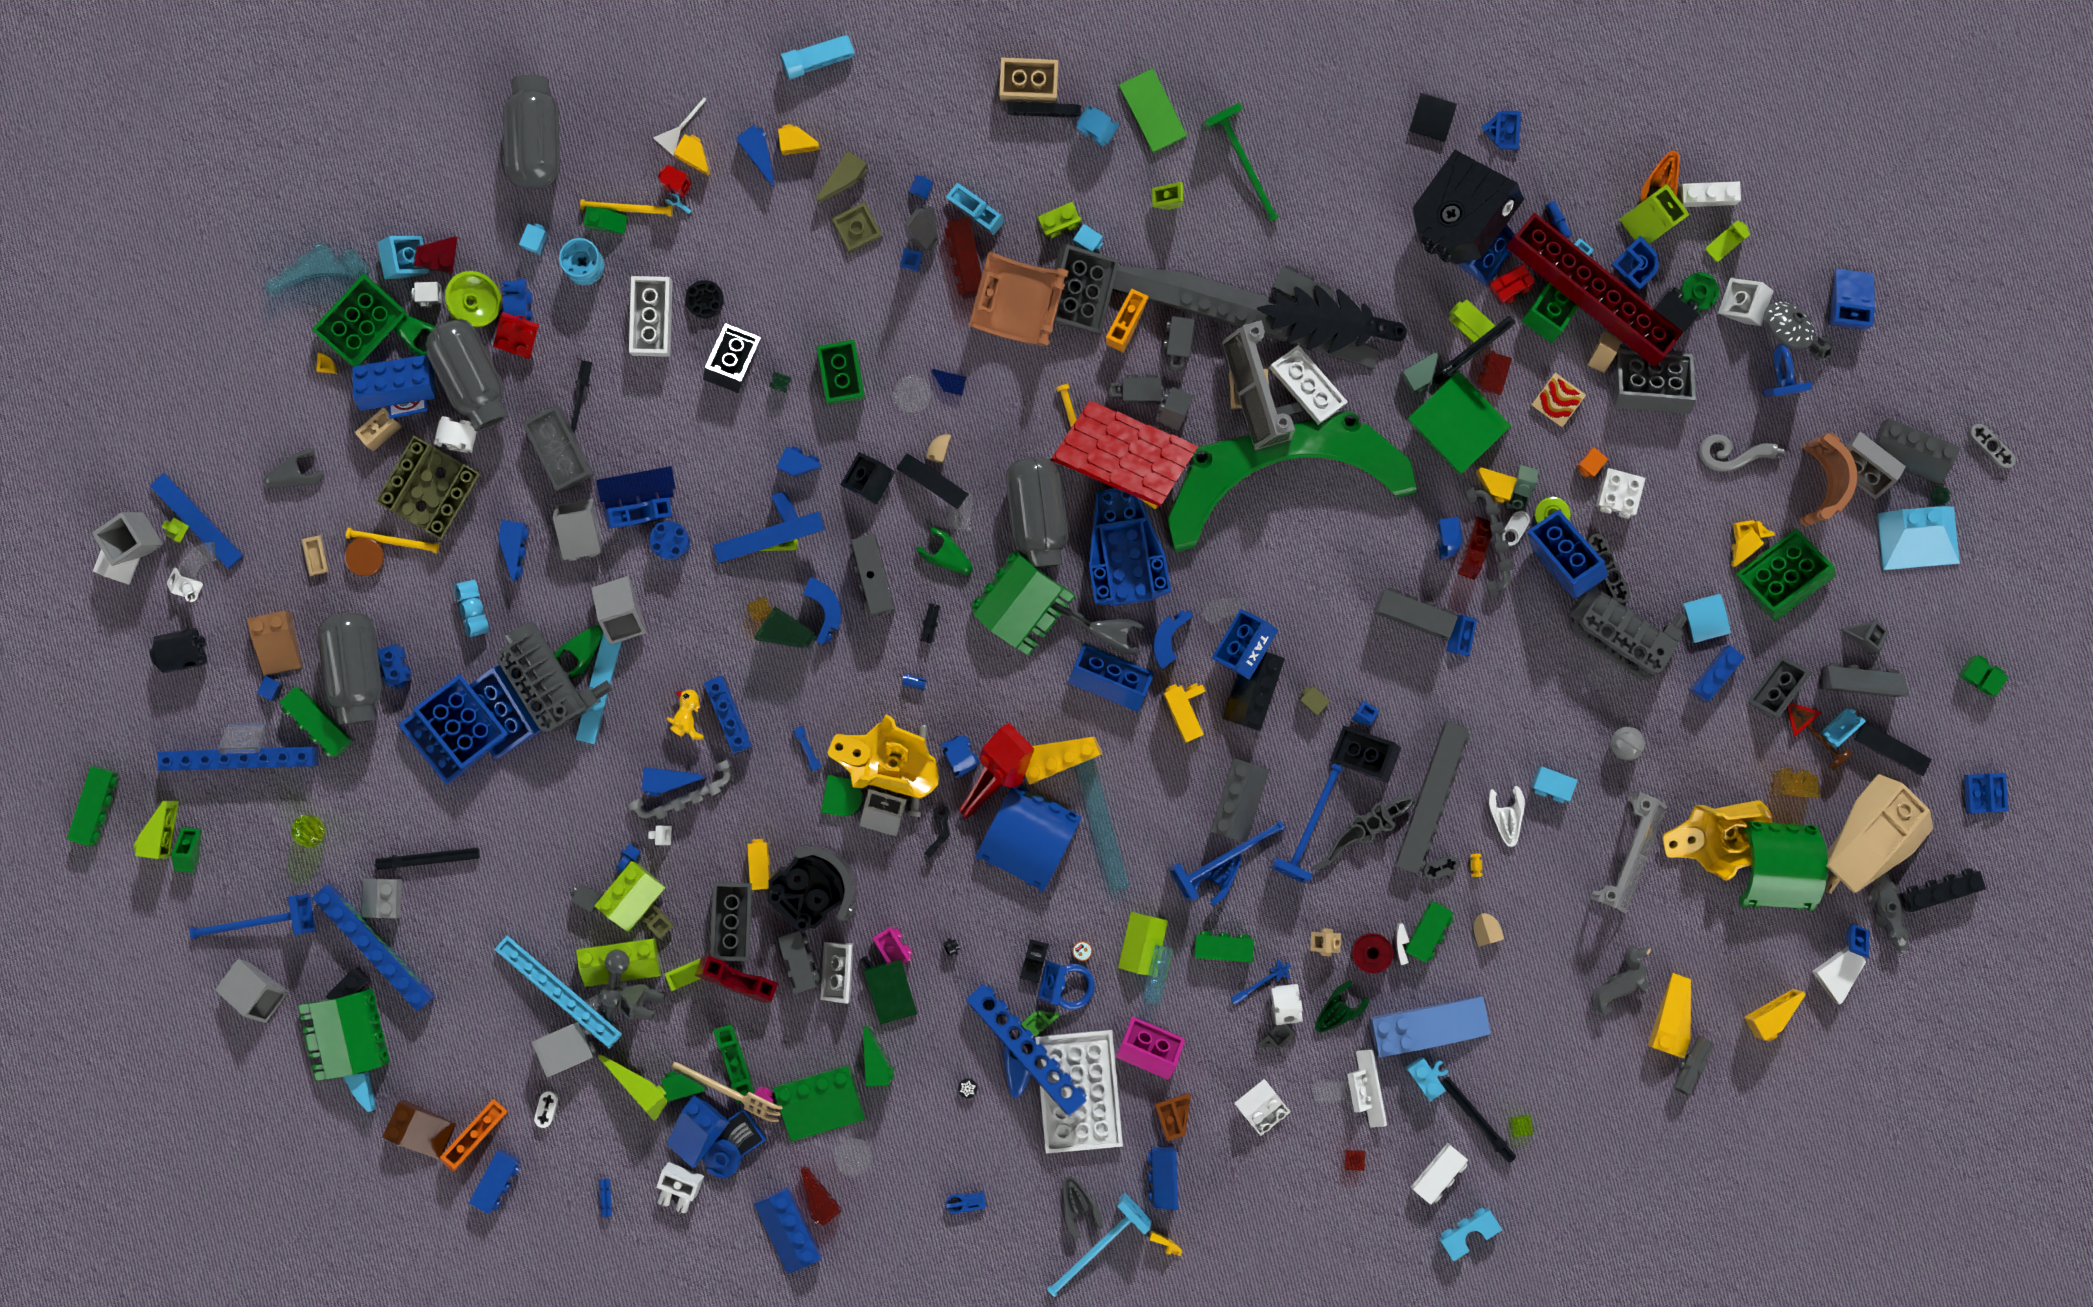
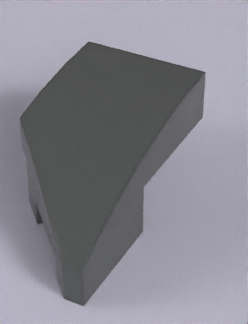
M1289 1024L1276 1025L1257 1044V1047L1279 1049L1290 1041L1297 1032Z

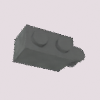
M1172 316L1171 321H1167L1166 332L1169 333V339L1164 341L1163 351L1167 352L1166 357H1171L1169 366L1171 370L1183 371L1184 359L1189 360L1195 319ZM1174 358L1181 359V363L1173 362Z
M1127 375V378H1123V383L1109 384V397L1122 398V403H1161V378H1157V375H1146V378H1138V375ZM1117 387H1123V393H1117Z

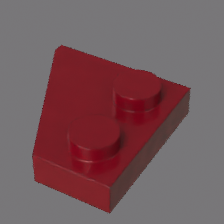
M454 236L417 246L413 266L451 274L453 272L458 237Z

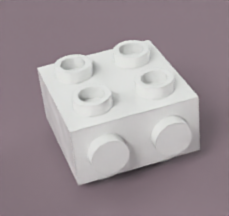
M1610 468L1606 469L1595 507L1600 508V511L1611 514V511L1619 513L1618 516L1629 519L1630 516H1635L1646 478Z

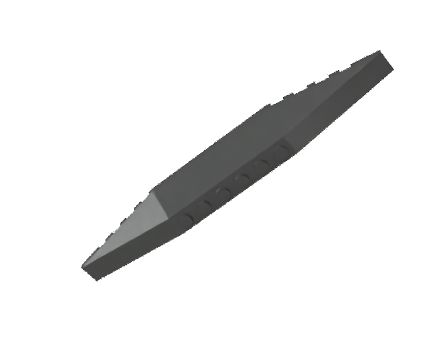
M1118 266L1112 290L1128 295L1132 288L1149 296L1147 300L1149 302L1189 314L1194 313L1237 327L1262 320L1265 337L1288 343L1287 338L1295 325L1271 329L1275 318L1257 310V307L1277 305L1276 299L1186 272ZM1314 331L1288 344L1299 345L1306 349ZM1336 334L1323 344L1311 349L1312 351L1371 369L1375 368L1380 351L1366 343L1357 347L1356 342L1358 339L1356 338L1347 346L1329 354L1328 349Z

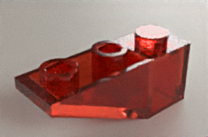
M1480 517L1476 518L1457 574L1473 580L1478 576L1482 569L1492 535L1490 521Z

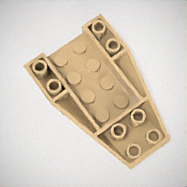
M1880 774L1876 775L1855 800L1826 866L1853 893L1858 892L1916 851L1933 830L1930 810L1903 783Z

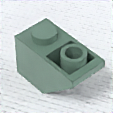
M1524 465L1519 466L1514 477L1517 478L1510 500L1506 503V507L1525 511L1537 484V469Z

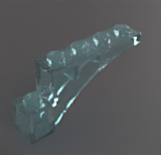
M317 243L313 246L310 253L301 255L294 265L285 267L281 271L282 274L269 279L263 289L268 295L274 297L284 289L309 279L339 276L350 277L357 281L363 273H368L371 268L354 248L344 251L341 254V258H338L327 243Z

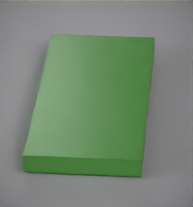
M1153 68L1119 85L1152 153L1187 137Z

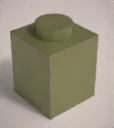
M1314 686L1306 687L1299 694L1301 696L1299 701L1315 716H1318L1330 702Z

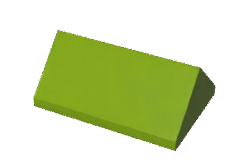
M1130 912L1118 968L1156 977L1168 920Z

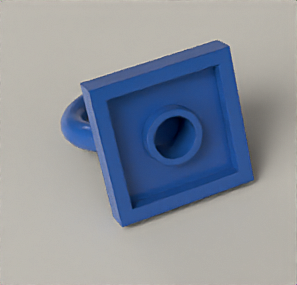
M1778 344L1774 350V368L1778 379V386L1763 389V395L1780 396L1812 390L1811 382L1795 383L1791 354L1785 345ZM1781 355L1783 356L1785 362L1786 378L1784 376L1782 368Z
M1046 960L1037 998L1050 1004L1059 1005L1064 1009H1080L1091 1000L1094 994V978L1091 972L1082 965L1069 964L1063 966ZM1069 972H1079L1087 981L1085 995L1076 1002H1068L1061 997L1065 987V975Z

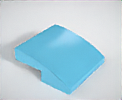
M1721 594L1683 603L1693 643L1731 633Z

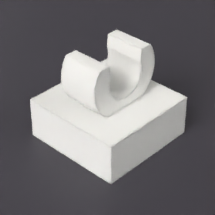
M656 826V831H649L648 839H655V845H671L672 826Z

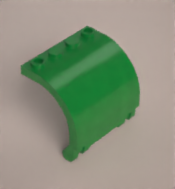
M1744 821L1747 827L1742 828L1750 844L1752 863L1749 883L1745 893L1739 897V906H1752L1753 908H1760L1761 906L1794 908V910L1806 909L1807 911H1814L1822 899L1828 874V867L1826 866L1828 863L1827 849L1818 827L1811 824L1798 825L1793 823Z

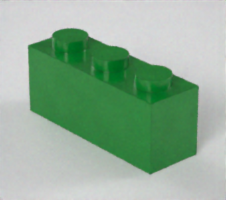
M1431 900L1413 931L1409 942L1406 944L1404 951L1424 963L1427 960L1431 961L1435 954L1433 949L1437 943L1440 944L1445 935L1443 931L1446 926L1449 927L1454 919L1452 916L1454 912Z
M1200 931V934H1195L1194 958L1253 963L1254 939L1250 938V935L1238 934V937H1231V933L1219 932V936L1211 935V931Z

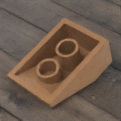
M280 611L247 618L251 639L264 676L302 668L292 613L290 611Z

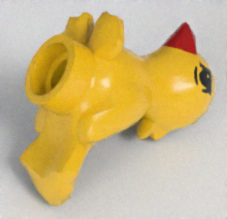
M691 689L675 692L679 699L680 707L673 719L670 717L666 718L668 722L672 723L670 729L681 738L687 733L693 740H702L704 736L696 732L692 715L693 711L698 713L700 708L697 692Z

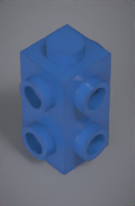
M394 644L378 649L379 665L383 667L384 671L382 673L384 683L388 684L389 687H395V689L406 687V683L411 682L410 677L412 673L409 665L406 666L404 660L406 658L404 648Z

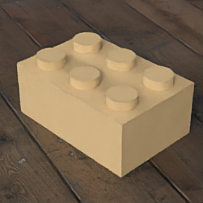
M1001 58L1000 101L1057 103L1058 60Z

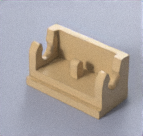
M383 407L355 433L365 446L374 452L402 428V425L394 418L390 419L389 411Z

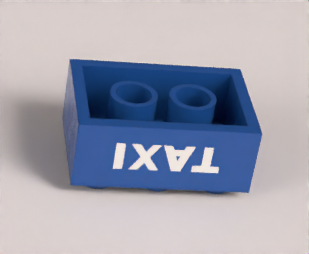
M1240 609L1213 654L1212 659L1223 667L1250 680L1279 630L1267 621Z

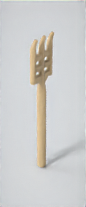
M678 1062L672 1064L674 1070L733 1099L742 1101L745 1105L744 1110L770 1122L779 1121L765 1113L780 1116L781 1113L772 1111L767 1106L773 1109H782V1106L775 1105L751 1092H748L747 1096H743L739 1092Z

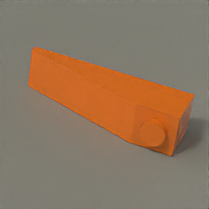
M493 1099L440 1156L439 1161L454 1173L508 1111Z

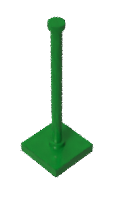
M1239 102L1206 119L1201 125L1204 131L1218 124L1223 126L1269 217L1268 221L1271 222L1279 218V215L1273 210L1229 123L1231 117L1243 110Z

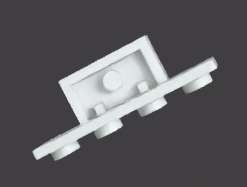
M1372 1049L1356 1051L1359 1070L1347 1074L1354 1112L1367 1110L1370 1127L1387 1126L1374 1052Z

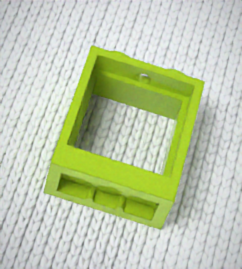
M1467 299L1463 303L1459 301L1449 312L1451 316L1448 320L1473 343L1495 327Z

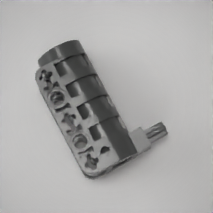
M1596 586L1579 596L1569 613L1571 617L1576 619L1572 625V632L1576 637L1641 680H1648L1664 669L1677 648L1678 641L1683 635V632L1680 630L1688 619L1684 614L1677 613L1672 623L1664 626L1661 631L1614 598L1602 592ZM1580 625L1584 629L1582 632L1579 631ZM1593 636L1597 637L1602 642L1600 644L1595 643L1593 641ZM1625 658L1634 662L1633 665L1626 664ZM1643 670H1645L1649 674L1644 675Z

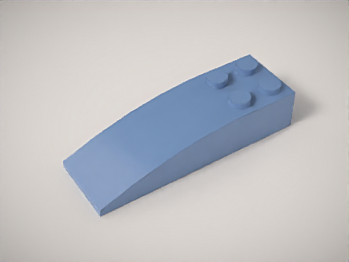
M1483 996L1370 1017L1378 1057L1447 1045L1491 1034Z

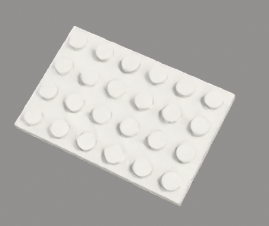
M1112 1030L1036 1036L1037 1045L1041 1043L1048 1051L1046 1055L1050 1059L1054 1058L1061 1067L1059 1069L1063 1074L1067 1072L1074 1080L1072 1084L1076 1088L1080 1087L1087 1095L1085 1097L1087 1102L1072 1116L1068 1117L1040 1086L1046 1153L1123 1147ZM1043 1059L1037 1060L1039 1069L1046 1066V1062ZM1052 1073L1048 1076V1081L1050 1083H1057L1059 1077L1057 1074ZM1064 1088L1061 1090V1095L1064 1098H1069L1072 1092L1069 1088Z

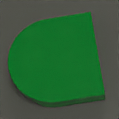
M828 775L821 813L837 816L852 815L862 804L863 793L861 788L852 787L851 779Z

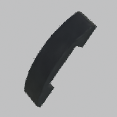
M906 453L896 468L957 510L969 495L953 482Z

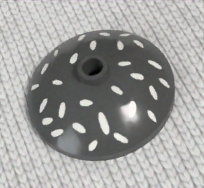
M1784 301L1773 302L1766 308L1764 312L1765 324L1769 332L1780 343L1792 349L1803 350L1814 342L1815 328L1813 322L1801 308Z

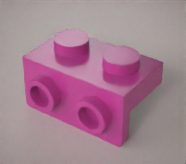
M891 926L872 938L887 963L901 959L904 964L912 960L911 955L913 952L908 944L904 945L901 941L903 936L898 928L894 929Z

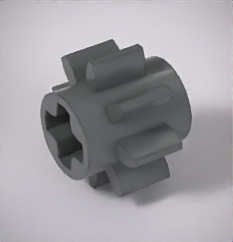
M1820 336L1815 337L1814 342L1809 346L1811 356L1816 360L1828 358L1833 352L1832 340L1826 336L1823 338Z

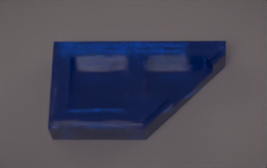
M932 369L933 375L944 392L959 396L963 395L967 377Z

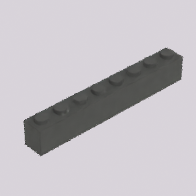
M1449 721L1444 722L1394 866L1415 874L1423 871L1426 862L1423 860L1425 853H1429L1432 842H1430L1431 836L1435 835L1438 829V824H1436L1438 816L1441 817L1444 812L1445 806H1442L1444 799H1448L1451 788H1449L1451 780L1454 781L1458 770L1455 769L1457 762L1460 763L1464 752H1462L1463 745H1467L1470 738L1468 728Z

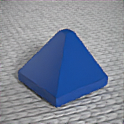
M1363 700L1351 720L1371 726L1379 710Z

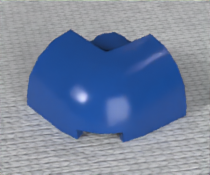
M1640 236L1610 266L1623 278V281L1634 290H1640L1658 271V255Z
M1459 517L1437 521L1440 538L1437 542L1440 561L1453 557L1462 546L1463 536Z

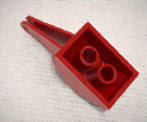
M1010 723L1002 726L981 750L979 760L985 768L966 801L959 809V812L964 814L965 819L971 817L1002 785L1015 788L1023 782L1034 748Z

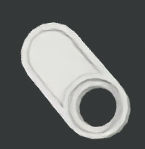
M1515 512L1507 522L1505 532L1501 533L1503 541L1506 540L1505 534L1507 532L1514 533L1515 540L1508 542L1509 546L1515 545L1520 540L1529 525L1530 517L1526 512Z

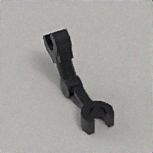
M947 806L944 807V815H939L937 808L934 809V815L940 823L941 834L926 850L925 854L929 858L932 857L937 848L950 835L947 824L949 816Z

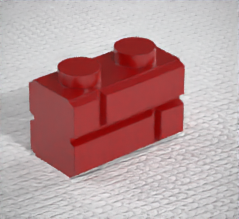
M667 165L658 174L660 183L666 191L677 194L682 199L686 196L691 186V181L686 173Z
M1521 264L1491 282L1488 287L1500 305L1504 302L1508 305L1516 300L1515 296L1522 293V295H1525L1531 291V286L1535 281L1531 274H1529L1526 266Z

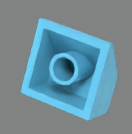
M388 236L377 242L384 279H404L429 273V269L413 266L416 247L424 245L422 236Z

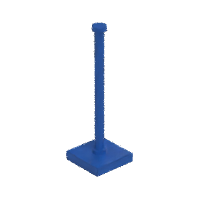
M1336 764L1331 766L1330 776L1291 862L1276 858L1269 867L1303 884L1309 882L1313 874L1299 868L1298 863L1338 774L1343 770L1341 766Z
M1281 820L1276 822V825L1189 875L1185 873L1180 863L1173 864L1168 867V870L1186 901H1193L1199 895L1193 887L1192 881L1275 833L1283 832L1286 829Z
M310 893L289 896L290 912L199 929L193 927L189 930L191 939H197L198 936L292 920L294 935L314 932L316 927Z

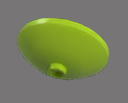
M461 272L449 281L445 289V304L455 320L463 319L471 323L473 327H483L491 323L500 312L502 303L500 291L488 276L480 272ZM467 300L471 302V306L467 304Z

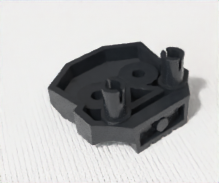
M815 855L802 858L794 856L786 867L781 866L768 880L769 893L767 901L794 929L799 928V931H805L807 928H817L827 918V913L841 905L844 899L845 890L841 874L827 860ZM800 876L801 880L796 881L794 877ZM818 896L821 898V901L817 902L814 898ZM793 898H799V903H797Z

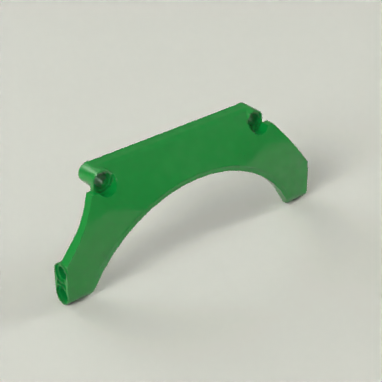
M1350 410L1334 413L1319 425L1314 419L1293 423L1295 431L1292 440L1259 450H1254L1250 434L1199 446L1191 457L1194 465L1188 467L1182 486L1167 518L1174 551L1179 552L1195 548L1207 518L1221 498L1242 479L1268 465L1283 460L1308 457L1337 460L1358 467L1382 482L1397 498L1417 493L1409 458L1367 423L1360 424L1358 416ZM1352 415L1353 422L1345 424L1346 417ZM1199 452H1204L1205 458L1201 461L1196 460V455Z

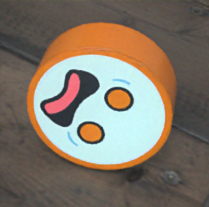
M1085 941L1077 942L1073 947L1074 957L1080 961L1090 958L1092 954L1090 944Z

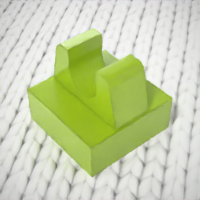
M173 518L171 523L165 520L161 527L166 529V536L180 543L189 526Z

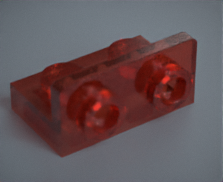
M1492 350L1489 355L1486 354L1482 365H1485L1484 372L1479 374L1477 383L1480 385L1478 389L1501 395L1512 358L1496 354V351Z

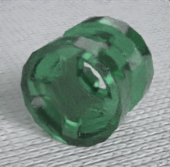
M773 372V381L768 387L787 393V384L791 382V378Z

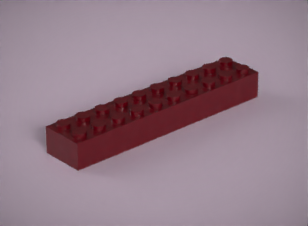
M1535 212L1506 246L1509 251L1653 367L1665 358L1684 333Z

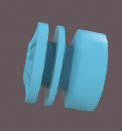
M575 238L565 243L560 250V266L571 281L578 285H590L600 279L604 272L605 263L602 255L591 241L584 238ZM582 262H583V263H587L586 266H583V265H580V264H581Z

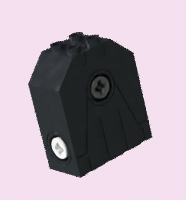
M1455 149L1413 206L1416 231L1420 237V242L1424 245L1425 251L1432 255L1434 253L1439 255V258L1446 263L1450 261L1457 265L1483 258L1524 201V197L1517 182Z

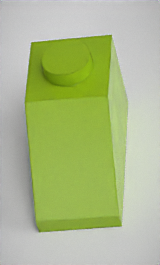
M1183 182L1152 188V207L1165 210L1182 207Z

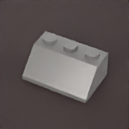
M1862 432L1854 436L1845 446L1856 464V485L1875 500L1899 480L1906 467Z

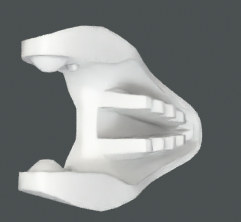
M1514 786L1515 803L1510 807H1496L1497 793L1494 789L1490 790L1489 793L1491 813L1501 837L1506 845L1510 847L1517 844L1525 806L1523 793L1518 786Z

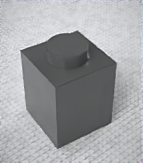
M580 884L579 887L575 886L573 889L571 902L589 912H594L596 909L594 905L603 894L585 884Z

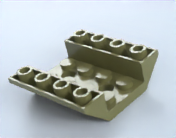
M413 436L375 502L442 540L478 480L480 473ZM444 468L446 470L444 478L437 477L436 472L438 469ZM420 501H425L427 504V508L424 511L417 509V504Z

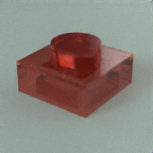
M1345 1150V1170L1365 1171V1150Z

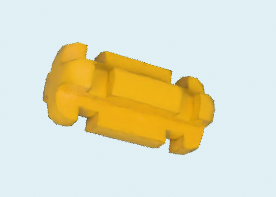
M1471 854L1472 860H1470L1471 871H1473L1471 876L1481 877L1483 875L1481 873L1482 860H1480L1482 855Z

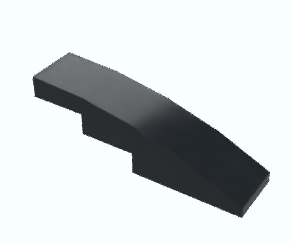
M1866 723L1861 725L1854 739L1877 754L1887 757L1920 776H1924L1932 760Z

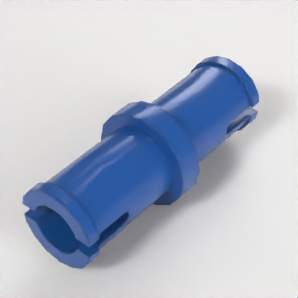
M1552 201L1546 204L1545 208L1552 219V226H1555L1556 230L1566 238L1570 237L1572 233L1566 224V217L1562 215L1557 202Z

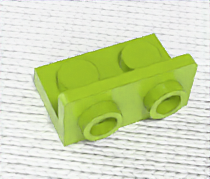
M1073 202L1037 217L1046 239L1050 237L1051 239L1058 238L1062 235L1061 232L1069 230V232L1079 228L1082 222Z

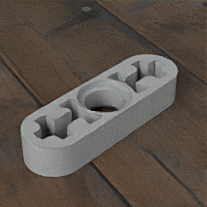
M1976 424L1970 427L1968 431L1969 438L1999 468L2006 469L2015 464V455L1984 424ZM1981 429V436L1976 437V430ZM1989 441L1996 443L1997 447L1994 452L1989 451L1987 448ZM2008 456L2009 458L2007 461L2009 463L2003 464V457Z

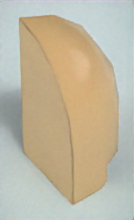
M943 434L937 436L931 442L925 459L944 464L952 435Z
M1486 913L1476 917L1473 929L1478 947L1504 939L1501 927L1493 916Z

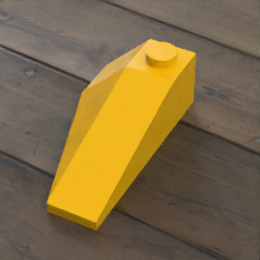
M1672 973L1647 1046L1685 1058L1691 1041V979Z

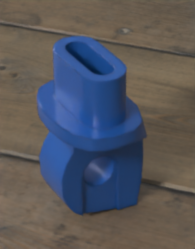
M631 844L625 850H621L623 858L615 869L619 874L623 872L631 861L638 862L637 858L641 852Z

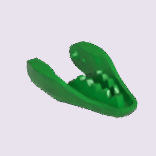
M405 315L393 329L415 356L427 355L426 351L422 352L421 349H418L414 345V341L422 330L428 329L432 331L436 326Z
M931 527V533L943 538L944 543L935 555H929L928 552L924 551L923 547L917 546L916 550L920 557L932 565L963 575H969L973 571V566L963 551L945 531Z
M600 625L586 629L562 644L554 655L558 661L565 650L570 651L577 657L579 665L569 673L568 677L570 679L580 676L588 668L603 636V630Z

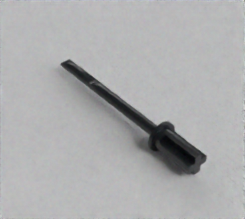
M581 360L578 379L575 381L576 384H579L571 423L573 432H575L584 388L585 386H590L588 383L593 362Z

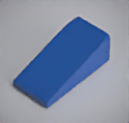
M1851 924L1846 931L1849 951L1868 959L1869 930Z

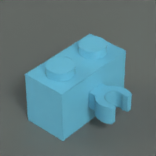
M1419 1057L1405 1068L1427 1100L1431 1102L1446 1091L1437 1076H1444L1449 1071L1447 1069L1443 1071L1438 1070L1439 1065L1443 1063L1441 1060L1435 1062L1431 1069L1423 1057Z

